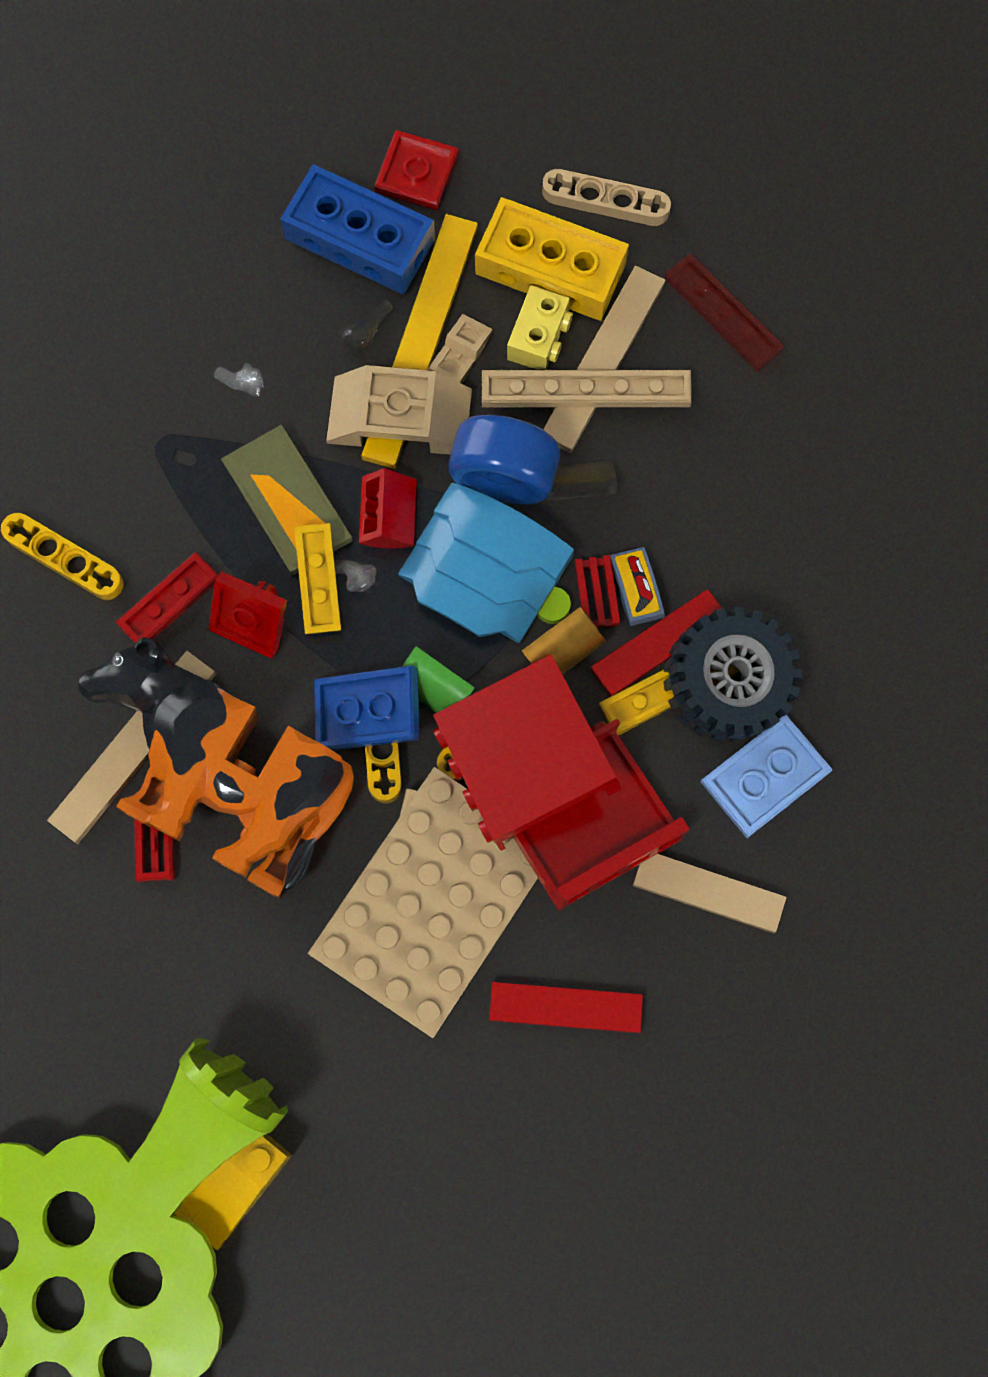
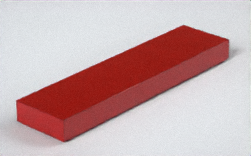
M707 589L591 666V671L611 697L625 690L672 657L669 651L672 645L680 639L679 636L706 614L709 616L715 610L722 609V607Z
M492 982L489 1021L640 1033L643 995Z

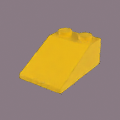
M265 1134L217 1168L185 1199L174 1214L192 1221L207 1235L211 1245L216 1250H219L293 1155L268 1134Z

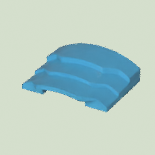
M451 483L435 508L433 517L416 542L415 548L399 571L398 576L414 585L418 603L447 617L478 637L501 633L521 644L538 616L540 609L574 557V549L552 532L513 508L478 491Z

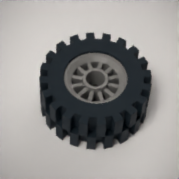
M734 607L727 613L725 608L715 610L709 616L706 614L679 636L680 639L672 645L669 651L672 657L665 662L664 672L670 673V677L664 681L665 691L672 690L674 697L668 700L671 709L673 710L679 706L683 714L678 719L684 725L692 721L696 725L693 732L700 736L711 733L710 740L720 742L729 738L730 742H736L746 737H753L780 722L779 718L787 715L793 708L789 702L799 696L801 688L795 687L794 683L802 679V668L793 669V663L801 658L798 649L789 652L786 646L787 643L793 640L788 632L779 636L775 630L780 623L773 618L766 623L761 622L763 612L755 609L747 615H744L745 607ZM746 653L750 656L748 660L745 658ZM755 662L757 667H752L751 663ZM729 665L735 666L740 670V682L730 678L728 674ZM710 669L715 670L717 672L710 673ZM759 674V678L752 675ZM712 680H717L718 684L714 686ZM722 687L724 688L723 694L718 691Z

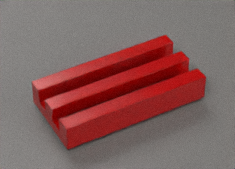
M605 555L603 558L598 559L596 557H589V560L575 559L574 564L581 608L591 620L584 569L590 568L597 620L592 622L597 629L619 626L620 618L610 555ZM598 567H603L611 619H605Z
M134 819L135 881L143 883L146 881L175 880L174 838L164 833L165 872H160L159 830L150 826L151 873H145L144 824Z

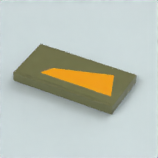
M282 424L221 458L230 476L292 576L299 572L295 526L330 523L333 552L353 541L352 536Z

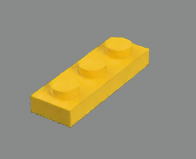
M326 523L295 526L305 634L341 631L331 525Z

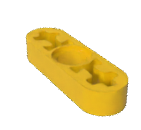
M391 743L393 747L392 754L383 760L377 759L372 755L373 746L365 747L368 788L372 797L380 803H391L402 792L399 743ZM395 764V769L387 768L388 779L391 783H395V787L389 788V794L383 795L381 789L375 788V785L380 784L382 781L380 769L373 771V766L386 768Z

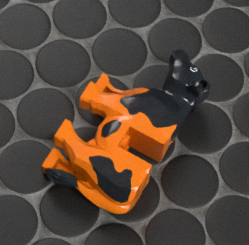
M140 638L132 646L117 652L103 665L85 671L81 675L78 690L91 703L112 702L142 713L143 730L149 748L150 768L147 771L140 791L133 796L120 799L116 806L120 811L149 827L152 826L179 842L184 835L185 826L192 820L194 809L198 803H203L216 812L238 816L241 824L244 826L240 839L230 846L216 850L212 859L246 878L252 864L267 856L264 862L252 870L247 880L277 898H280L283 887L290 890L302 881L310 865L315 842L329 829L341 813L352 791L354 774L350 764L343 761L340 755L325 745L303 735L288 725L259 777H257L256 769L236 759L258 722L256 708L233 697L214 682L203 679L175 665L156 640L150 638Z

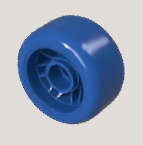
M476 415L464 420L456 431L448 463L449 474L457 484L478 491L499 502L523 505L535 504L546 499L551 493L560 460V449L556 440L548 432L533 424L500 415Z

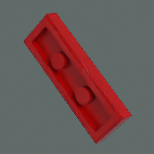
M195 552L119 618L116 624L134 643L142 637L154 639L214 586L218 574Z

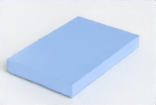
M787 715L779 719L780 722L763 731L701 780V784L746 838H749L833 770Z

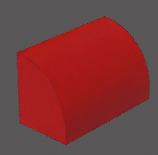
M386 468L362 476L360 544L386 549L414 546L417 479Z

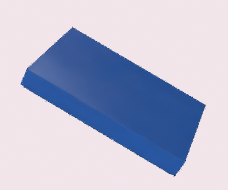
M405 666L314 679L315 741L331 750H341L420 740L418 673L416 667Z

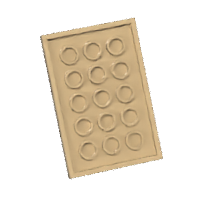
M436 767L429 773L307 953L431 1038H434L538 879L513 837L503 841L506 849L502 851L494 841L487 843L478 826V823L483 821V818L478 809L472 812L462 791L467 788Z

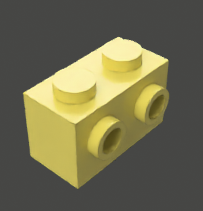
M530 285L507 344V360L536 370H547L550 361L556 362L562 345L561 342H558L561 331L568 332L573 313L569 312L570 298Z

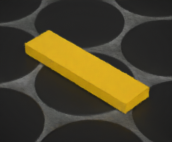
M728 666L730 678L740 673L737 667ZM710 669V673L717 672L715 670ZM662 670L599 703V707L608 724L616 719L620 722L616 730L618 735L671 709L668 700L674 697L673 691H665L664 681L670 677V673ZM712 680L714 686L718 684L717 680Z

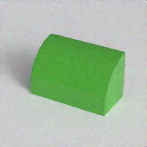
M418 647L413 649L402 666H414L417 668L418 701L435 713L475 694V687Z

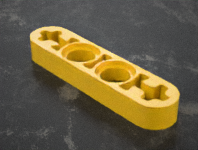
M13 513L3 520L1 533L14 548L100 599L112 600L122 592L124 581L113 566L25 514ZM15 526L19 528L23 526L33 537L29 541L21 534L17 533L15 535L12 529ZM45 540H54L57 543L55 552L49 556L40 555V544ZM72 558H85L86 566L81 572L71 573L68 571V563ZM95 571L97 575L104 579L110 577L113 585L102 588L100 583L92 577L93 572Z

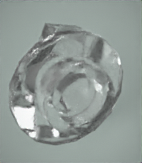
M249 362L245 363L241 371L235 372V374L221 366L217 368L214 374L215 379L230 388L243 390L254 397L259 396V389L263 388V379L257 367L253 368Z
M334 560L335 573L347 575L346 588L350 592L357 590L358 592H363L375 582V575L377 573L375 566L358 564L352 560Z

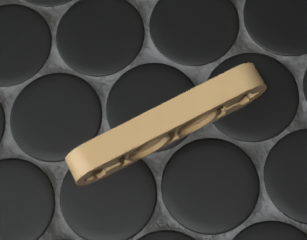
M563 169L550 170L543 178L542 194L549 203L650 226L663 224L667 221L670 214L671 201L664 192ZM556 182L562 183L559 191L553 190ZM572 185H576L575 196L570 195ZM585 188H594L598 191L599 196L594 200H586L580 193ZM618 195H626L631 199L632 203L627 207H619L614 203L613 199ZM638 199L642 200L640 210H636ZM653 204H659L657 213L651 212Z

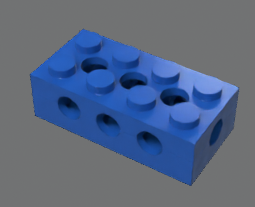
M314 164L280 218L285 240L402 295L406 293L435 242L433 219Z

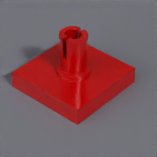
M222 571L215 579L208 630L272 659L279 650L287 600L277 596V590L272 584H269L263 590L266 586L265 581H260L254 586Z

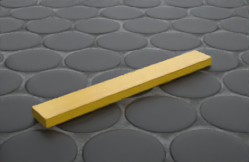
M448 214L445 215L392 368L428 371L478 230L477 222ZM368 437L361 455L362 460L396 469L405 440Z

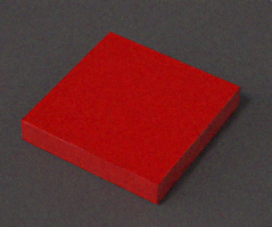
M395 130L374 185L375 193L438 211L457 161L459 148Z

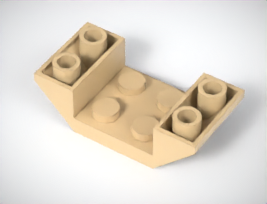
M365 365L335 376L327 444L362 447L363 437L429 442L430 453L450 455L458 427L464 420L469 418L472 389L441 373L426 370Z

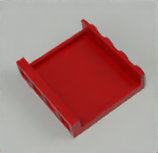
M552 654L433 715L438 725V728L433 730L435 737L442 749L449 747L453 758L447 760L456 779L464 778L468 789L462 791L472 812L478 809L483 818V821L479 822L478 826L487 843L494 841L501 851L506 849L503 843L504 840L604 789L608 796L622 790L615 773Z
M618 719L607 725L604 721L592 726L591 730L615 773L622 790L608 796L604 789L512 836L558 911L680 842L690 830L682 817L674 821L616 732L620 725Z

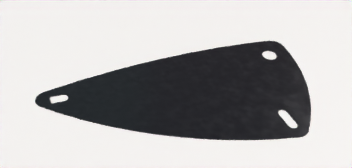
M178 434L163 436L157 442L155 455L171 487L219 558L234 576L254 586L260 581H265L266 586L263 590L269 584H272L277 590V596L287 600L283 626L343 675L402 667L413 649L418 647L466 681L489 662L510 640V638L501 633L478 637L447 617L418 603L414 585L398 576L399 571L415 548L416 542L433 517L434 510L444 494L417 485L414 546L398 549L366 546L359 543L362 476L373 472L301 455L353 540L333 552L341 631L305 634L299 572L293 576L290 574L221 458L246 444ZM176 448L195 454L197 457L196 463L188 466L172 461ZM418 701L419 710L426 707L424 704Z

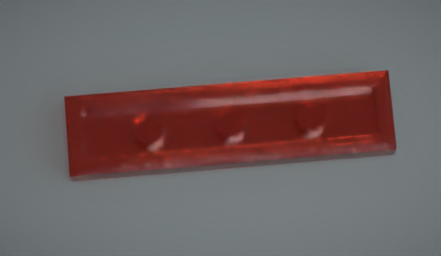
M691 253L665 274L664 279L757 372L783 351L784 345Z

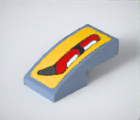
M641 547L610 555L612 569L620 589L621 602L630 626L665 618L662 601L645 548Z

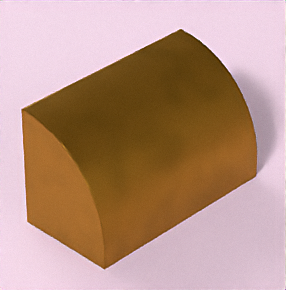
M579 607L523 649L522 652L531 664L552 654L563 675L607 641L583 609Z

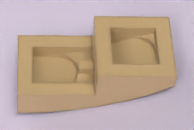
M462 314L446 336L444 347L428 367V371H436L462 384L483 351L493 329Z

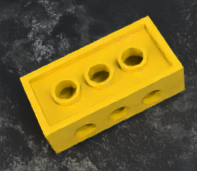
M501 197L475 253L476 275L524 293H528L530 285L568 297L570 298L569 310L602 321L626 266L629 244Z

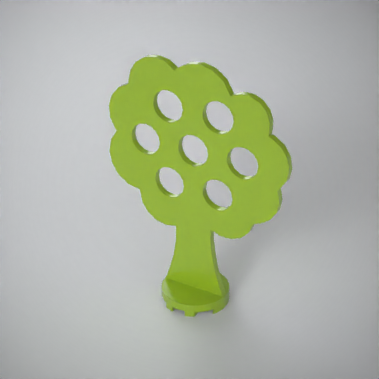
M196 1038L179 1059L180 1066L162 1111L146 1140L131 1159L120 1145L99 1135L83 1134L64 1140L48 1154L29 1144L14 1142L0 1144V1217L11 1223L17 1232L19 1240L18 1253L14 1261L7 1268L0 1270V1308L5 1313L8 1323L7 1337L2 1347H0V1377H28L31 1369L36 1364L45 1361L57 1362L65 1367L72 1377H106L102 1367L103 1353L109 1342L122 1336L133 1337L142 1342L147 1348L152 1361L150 1377H199L212 1366L221 1348L223 1323L218 1305L211 1294L217 1275L215 1251L207 1235L190 1220L173 1214L185 1199L217 1168L252 1142L267 1133H271L288 1112L287 1105L278 1109L268 1096L274 1087L265 1078L254 1082L241 1071L246 1064L245 1061L235 1054L222 1058L205 1049L210 1040ZM65 1191L77 1192L86 1197L93 1206L95 1213V1225L90 1237L78 1245H67L56 1240L49 1231L46 1220L47 1210L52 1199ZM130 1252H142L152 1257L159 1265L163 1277L162 1288L157 1298L152 1303L144 1306L130 1305L123 1301L114 1288V1268L118 1260L124 1254ZM55 1276L67 1277L74 1281L81 1289L85 1300L84 1314L80 1322L74 1328L65 1331L55 1330L46 1325L38 1315L36 1307L37 1293L41 1285L47 1279Z

